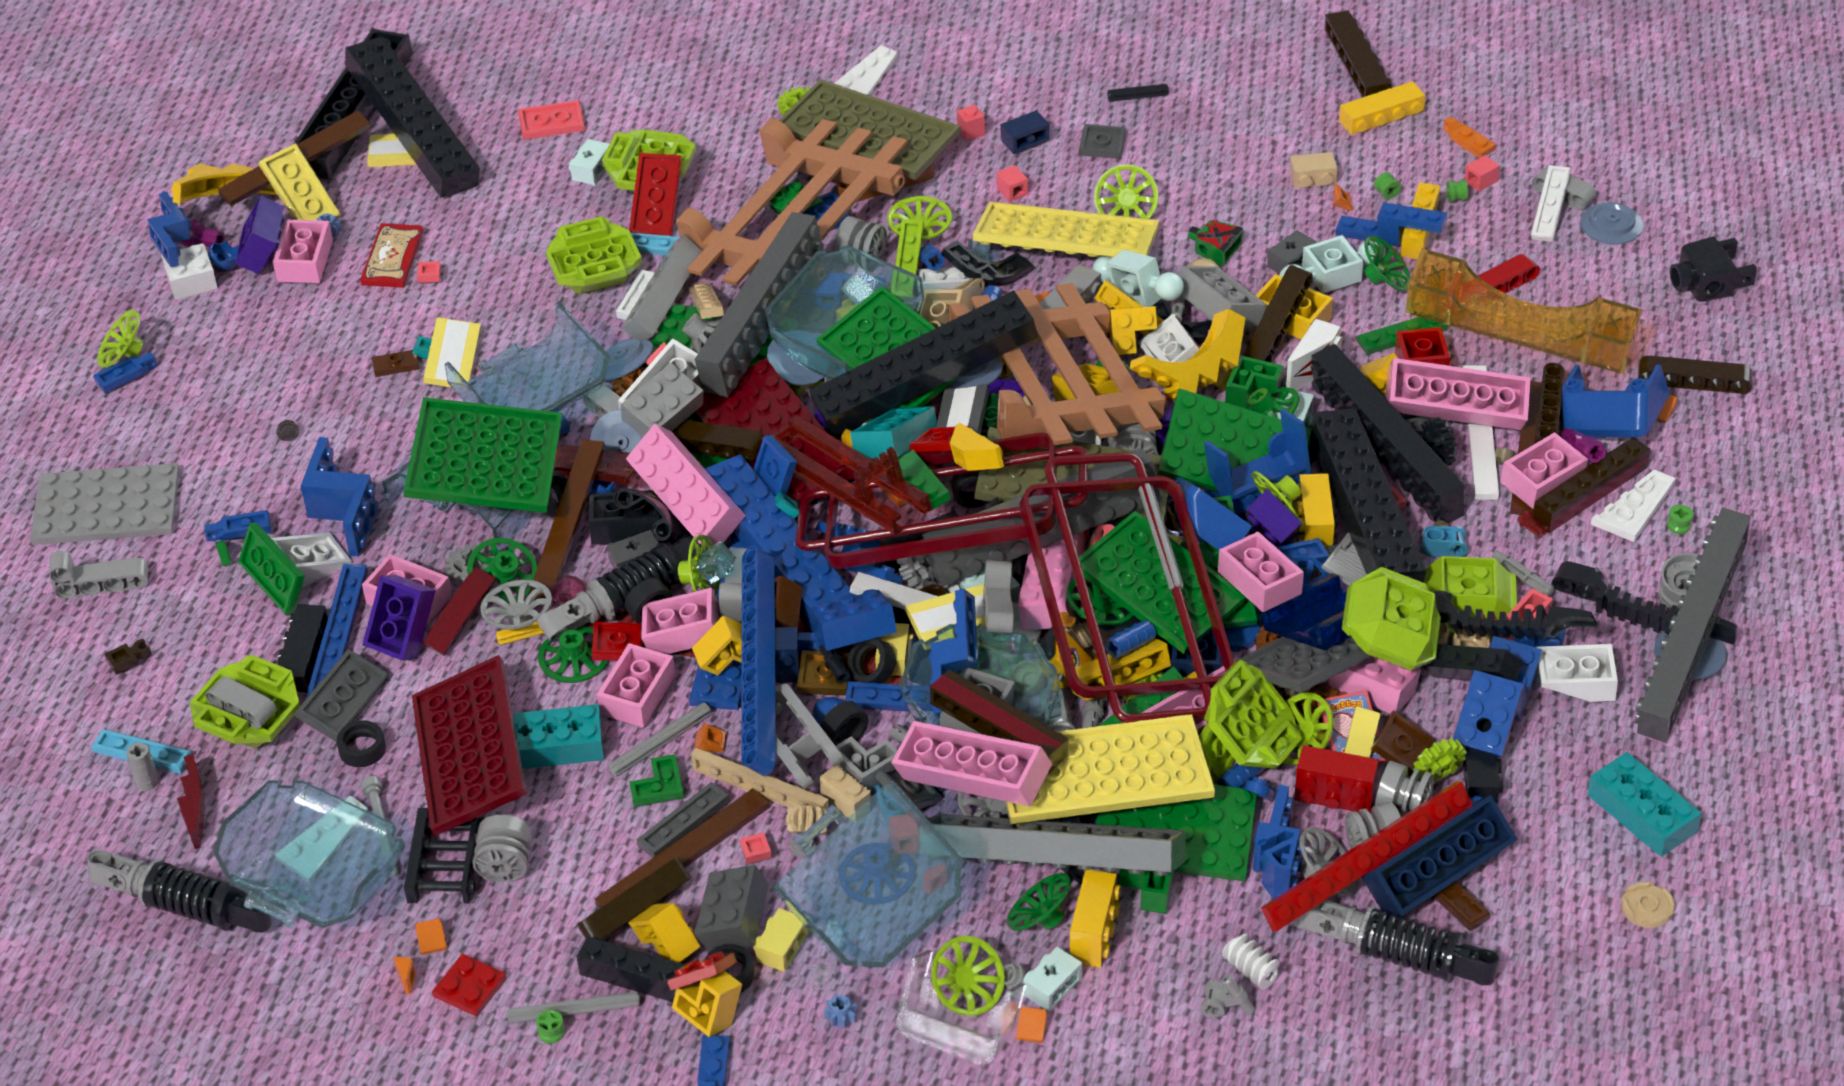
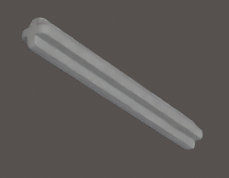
M1146 483L1145 488L1173 581L1142 486L1139 487V493L1169 589L1172 590L1174 584L1182 589L1183 582L1153 486Z
M706 703L696 706L609 763V772L613 776L623 773L710 716V707Z
M629 992L510 1008L507 1010L509 1023L536 1020L538 1015L546 1010H555L562 1016L635 1007L640 1005V998L638 992Z

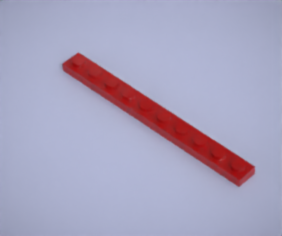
M1462 781L1451 784L1262 906L1261 909L1271 930L1279 931L1471 806L1472 802Z

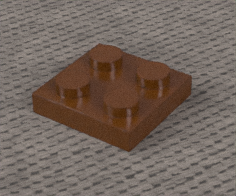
M1393 710L1387 716L1371 750L1388 762L1394 761L1407 765L1408 776L1411 777L1413 768H1415L1414 762L1419 761L1418 756L1426 748H1430L1434 738Z

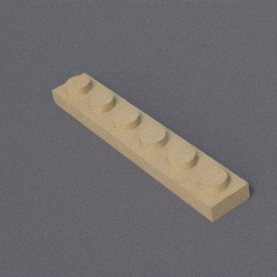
M707 282L695 283L694 287L689 288L690 296L701 319L724 315L723 306L711 284L707 285Z
M695 748L691 754L692 768L696 772L747 792L753 788L765 799L788 808L795 805L819 806L827 809L829 812L828 799L820 794H814L773 776H761L745 766L716 756L709 751Z

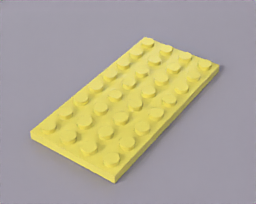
M989 202L973 232V241H978L984 245L996 243L1003 247L1014 245L1022 246L1024 249L1040 248L1047 252L1058 250L1065 251L1067 254L1085 253L1091 257L1103 255L1113 258L1123 250L1148 256L1159 229V220Z
M1191 714L1058 731L1069 739L1068 757L1052 772L1047 774L1031 807L1005 802L1010 823L1015 824L1213 798L1215 789Z

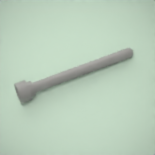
M369 776L361 782L362 791L370 799L389 874L395 877L399 874V868L380 800L383 790L382 783L379 777Z

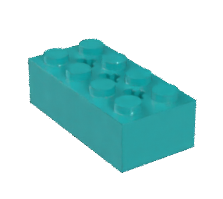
M934 406L893 408L850 432L855 460L864 459V462L868 463L878 459H885V462H891L898 459L900 455L908 453L911 442L929 428L936 427L937 420Z
M599 704L513 713L523 769L604 760Z
M1625 752L1590 776L1587 795L1660 857H1663L1698 833L1702 813L1630 753Z

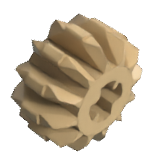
M795 805L788 808L786 823L789 832L821 835L828 831L830 818L827 809L819 806Z

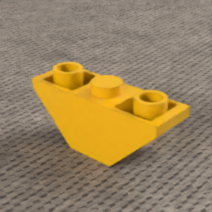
M962 423L956 424L950 441L956 464L967 471L1004 467L1002 460L1003 451L998 444L991 442L985 436H981L972 428H968Z

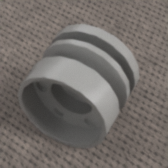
M846 217L842 221L835 238L834 255L836 259L848 263L856 262L859 266L873 270L882 259L886 248V227L872 222L865 223V220L855 217Z
M1139 423L1114 426L1118 432L1117 436L1108 437L1109 447L1132 451L1142 448L1146 453L1158 455L1156 430L1144 432Z
M1693 553L1675 554L1664 563L1661 571L1658 598L1660 603L1666 605L1665 610L1667 612H1670L1673 605L1678 606L1681 595H1686L1688 590L1686 589L1687 580L1690 574L1694 575L1695 573L1694 564L1698 555Z
M1390 761L1380 781L1375 806L1391 802L1397 810L1398 807L1401 808L1400 817L1432 797L1433 773L1425 772L1421 779V770L1415 769L1411 777L1408 778L1407 765Z
M1388 802L1373 806L1371 814L1367 809H1360L1359 812H1347L1345 827L1350 849L1400 818V814L1393 803Z
M493 815L481 821L477 831V845L474 850V870L483 878L494 882H512L524 876L527 870L528 851L532 837L531 828L527 823L518 817L510 815Z

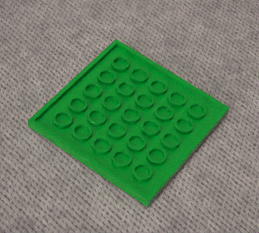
M423 397L404 486V497L547 513L562 413Z

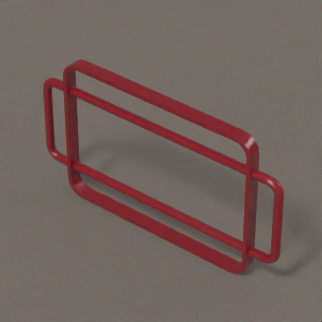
M1033 433L991 441L998 444L1003 453L1038 447L1049 448V450L1003 457L1004 467L1050 460L1056 456L1088 454L1087 450L1080 446L1056 449L1047 433ZM952 451L916 453L927 466L954 462ZM879 459L874 462H861L844 466L834 473L831 487L814 489L802 496L795 544L800 550L804 551L824 549L830 566L846 568L1028 537L1024 523L846 553H833V547L1022 516L1020 507L835 537L840 494L888 486L878 479L843 484L850 479L876 475L877 470L889 463L885 462V459ZM1088 464L1079 465V481H1088ZM956 465L932 469L931 471L937 478L983 470L967 471L961 466ZM1056 466V467L1054 468V471H1055V475H1056V477H1057V466ZM1088 492L1078 493L1073 498L1063 499L1065 509L1084 503L1088 497ZM1048 495V502L1030 505L1032 514L1047 512L1044 518L1034 521L1038 536L1049 532L1056 523V511L1052 496ZM830 496L825 539L805 541L810 501Z
M1129 452L1052 457L1045 465V475L1048 483L1031 485L1026 489L1020 501V512L1070 688L1083 698L1108 697L1115 717L1124 723L1191 714L1193 719L1205 717L1211 700V688L1222 676H1207L1181 587H1176L1175 584L1172 594L1197 678L1115 685L1061 494L1132 490L1139 489L1142 486L1173 581L1145 484L1149 483L1153 488H1161L1171 494L1226 673L1234 664V659L1180 486L1168 477H1148L1142 460L1137 455ZM1130 462L1134 465L1138 478L1058 483L1054 468L1064 465ZM1039 495L1052 496L1105 686L1092 687L1085 685L1077 676L1029 505V497ZM1201 689L1205 706L1193 709L1128 714L1123 711L1119 696Z

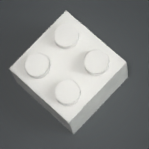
M204 243L180 249L181 256L178 257V266L170 267L161 254L166 276L175 300L218 289Z

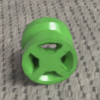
M1389 172L1382 173L1374 182L1375 189L1381 192V195L1387 200L1396 197L1401 191L1400 182L1394 180V176Z
M1465 179L1459 180V182H1446L1448 202H1454L1457 199L1467 201L1468 188Z
M1685 505L1672 506L1667 522L1668 529L1676 534L1687 533L1691 529L1693 511Z
M546 1010L538 1015L536 1025L539 1038L543 1042L551 1044L560 1041L565 1033L562 1015L555 1010Z

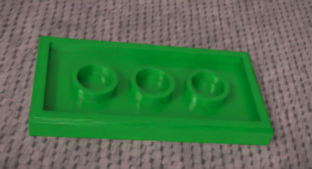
M250 523L238 563L286 616L294 614L305 575L257 523Z

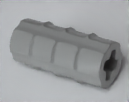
M141 742L134 743L126 750L127 762L133 775L132 779L137 789L150 791L158 784L157 771L154 761H152V754L146 744Z

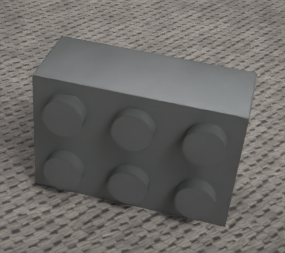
M756 865L709 873L694 933L708 953L715 947L724 944H736L744 948L755 946L769 887L768 881Z

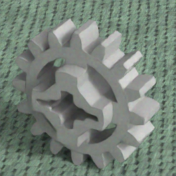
M477 543L473 547L465 544L463 549L456 547V553L449 552V558H445V573L450 581L454 580L456 586L463 583L468 577L467 562L474 548L478 546ZM486 547L479 552L485 557L494 558L491 550L487 551ZM476 558L473 563V569L477 567L481 570L490 566L478 561Z
M926 555L897 560V563L901 565V568H899L900 575L903 577V580L908 582L909 588L913 587V589L918 590L928 585L936 584L934 581L936 578L932 573L930 562Z

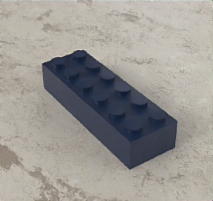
M1489 795L1473 802L1471 806L1363 875L1362 879L1380 909L1388 913L1387 920L1391 914L1401 917L1518 839L1493 797Z

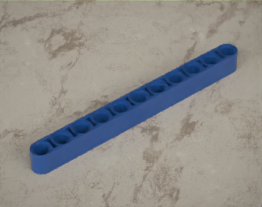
M750 546L742 556L741 761L745 767L761 776H767L774 769L776 762L774 558L756 546Z

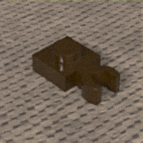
M140 639L132 647L124 644L104 653L106 661L117 675L138 665L137 659H146L152 653L150 647L146 646L145 640Z

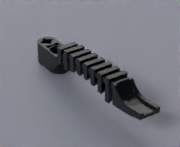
M1571 561L1561 563L1552 580V585L1556 590L1596 602V612L1602 614L1605 609L1607 617L1613 618V616H1617L1620 621L1624 622L1626 619L1632 625L1639 623L1642 624V628L1648 629V627H1651L1654 632L1659 633L1661 630L1665 631L1667 635L1670 634V622L1673 615H1678V606L1673 605L1669 614H1666V605L1660 603L1657 610H1654V602L1648 601L1645 607L1641 606L1642 598L1636 597L1634 603H1631V593L1625 592L1623 598L1620 599L1621 587L1615 586L1613 590L1608 589L1603 582L1604 575L1598 569ZM1717 617L1709 638L1734 645L1737 637V625Z
M1431 591L1435 593L1436 608L1441 617L1440 623H1450L1456 635H1462L1464 629L1468 636H1474V633L1479 634L1480 637H1486V634H1490L1491 637H1498L1499 634L1504 638H1510V635H1514L1515 638L1526 636L1527 639H1534V636H1538L1542 640L1546 639V637L1555 638L1561 631L1571 627H1597V621L1590 611L1565 607H1549L1547 614L1544 605H1537L1535 618L1532 615L1531 609H1524L1523 620L1520 618L1518 611H1512L1511 621L1508 619L1506 612H1500L1499 620H1497L1494 611H1488L1486 619L1482 609H1476V614L1473 613L1471 606H1465L1464 611H1458L1453 605L1454 596L1451 593Z

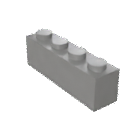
M1078 264L1058 285L1073 283L1084 302L1088 304L1097 295L1102 286L1101 273ZM1055 288L1040 303L1043 310L1066 307Z

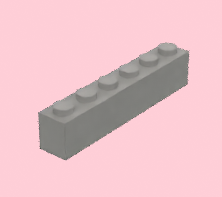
M685 235L670 246L621 328L632 338L652 341L659 333L657 328L666 321V313L675 306L676 302L674 300L684 291L683 285L692 278L693 275L687 271V268L702 253V250Z

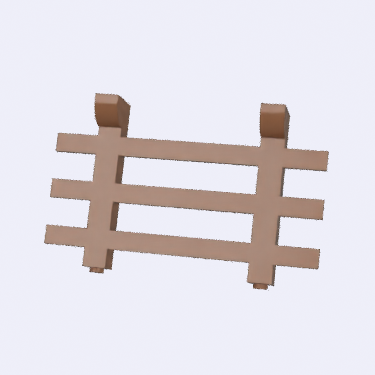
M770 118L759 130L767 163L779 166V168L722 231L714 230L710 221L702 213L689 207L676 220L680 237L685 235L702 250V253L692 262L687 271L702 276L714 262L732 266L722 280L725 283L738 286L748 273L754 270L791 212L802 214L831 180L849 184L848 188L817 221L822 241L867 189L894 196L903 187L905 177L902 166L891 164V162L908 144L907 139L893 136L879 153L871 159L855 155L872 136V131L857 128L838 150L820 145L837 127V122L822 119L803 141L795 140L792 131L784 123ZM796 171L814 175L756 241L738 236ZM821 258L816 260L813 269L809 271L801 286L815 287L823 279L825 274Z
M1073 283L1056 285L1055 289L1066 307L1043 310L1031 289L1015 291L1033 317L1039 336L1025 344L1042 342L1075 399L1051 402L1020 348L1017 347L1003 354L1002 356L1031 405L1027 406L1023 397L1016 391H999L997 431L1002 439L1033 433H1047L1054 445L1073 443V438L1070 435L1071 432L1094 429L1100 439L1117 436L1118 432L1114 426L1139 423L1144 432L1162 429L1159 419L1164 418V409L1167 408L1166 397L1161 394L1158 387L1138 388L1104 334L1109 332L1110 312L1103 301L1086 304ZM988 295L971 297V302L976 309L991 302V299ZM962 303L949 304V322L972 311L971 308ZM1085 336L1119 392L1095 396L1061 339Z

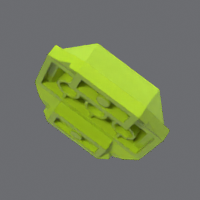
M645 129L632 130L627 133L617 132L614 134L602 158V163L617 189L634 191L639 153L681 155L680 179H682L695 155L696 144L692 141L690 142L688 138L681 134Z
M603 216L560 226L556 232V237L546 250V258L557 284L565 285L578 294L626 283L633 271L642 264L641 255L630 231L620 225L610 223V220Z
M1441 556L1426 567L1424 583L1427 585L1428 590L1451 593L1454 596L1453 605L1458 611H1464L1465 606H1471L1473 613L1476 614V609H1482L1486 619L1488 611H1494L1497 620H1499L1500 612H1506L1508 615L1517 605L1516 574L1507 571L1496 558ZM1447 623L1450 629L1449 637H1453L1455 632L1450 623Z
M1380 567L1353 582L1347 588L1342 630L1348 636L1351 635L1356 644L1366 654L1410 671L1431 663L1436 658L1441 617L1436 608L1435 593L1428 590L1425 583Z
M252 654L242 658L240 662L231 663L218 669L189 702L195 728L231 743L244 744L254 749L265 742H272L295 716L296 711L300 707L292 671ZM222 677H228L269 698L275 704L277 711L259 729H256L249 725L248 720L212 706L207 701L205 694Z
M1240 659L1212 687L1211 700L1204 720L1239 766L1275 768L1285 760L1302 739L1300 731L1296 729L1292 710L1273 685L1267 682L1260 669L1248 665L1247 662Z

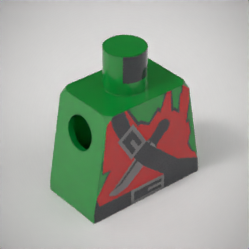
M1210 220L1203 229L1192 226L1189 230L1188 238L1195 241L1196 254L1206 259H1211L1217 265L1224 267L1243 244V227Z

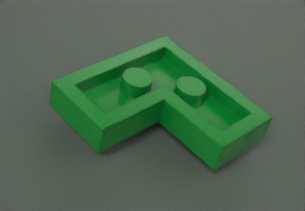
M675 754L651 758L654 777L629 781L634 807L684 798Z

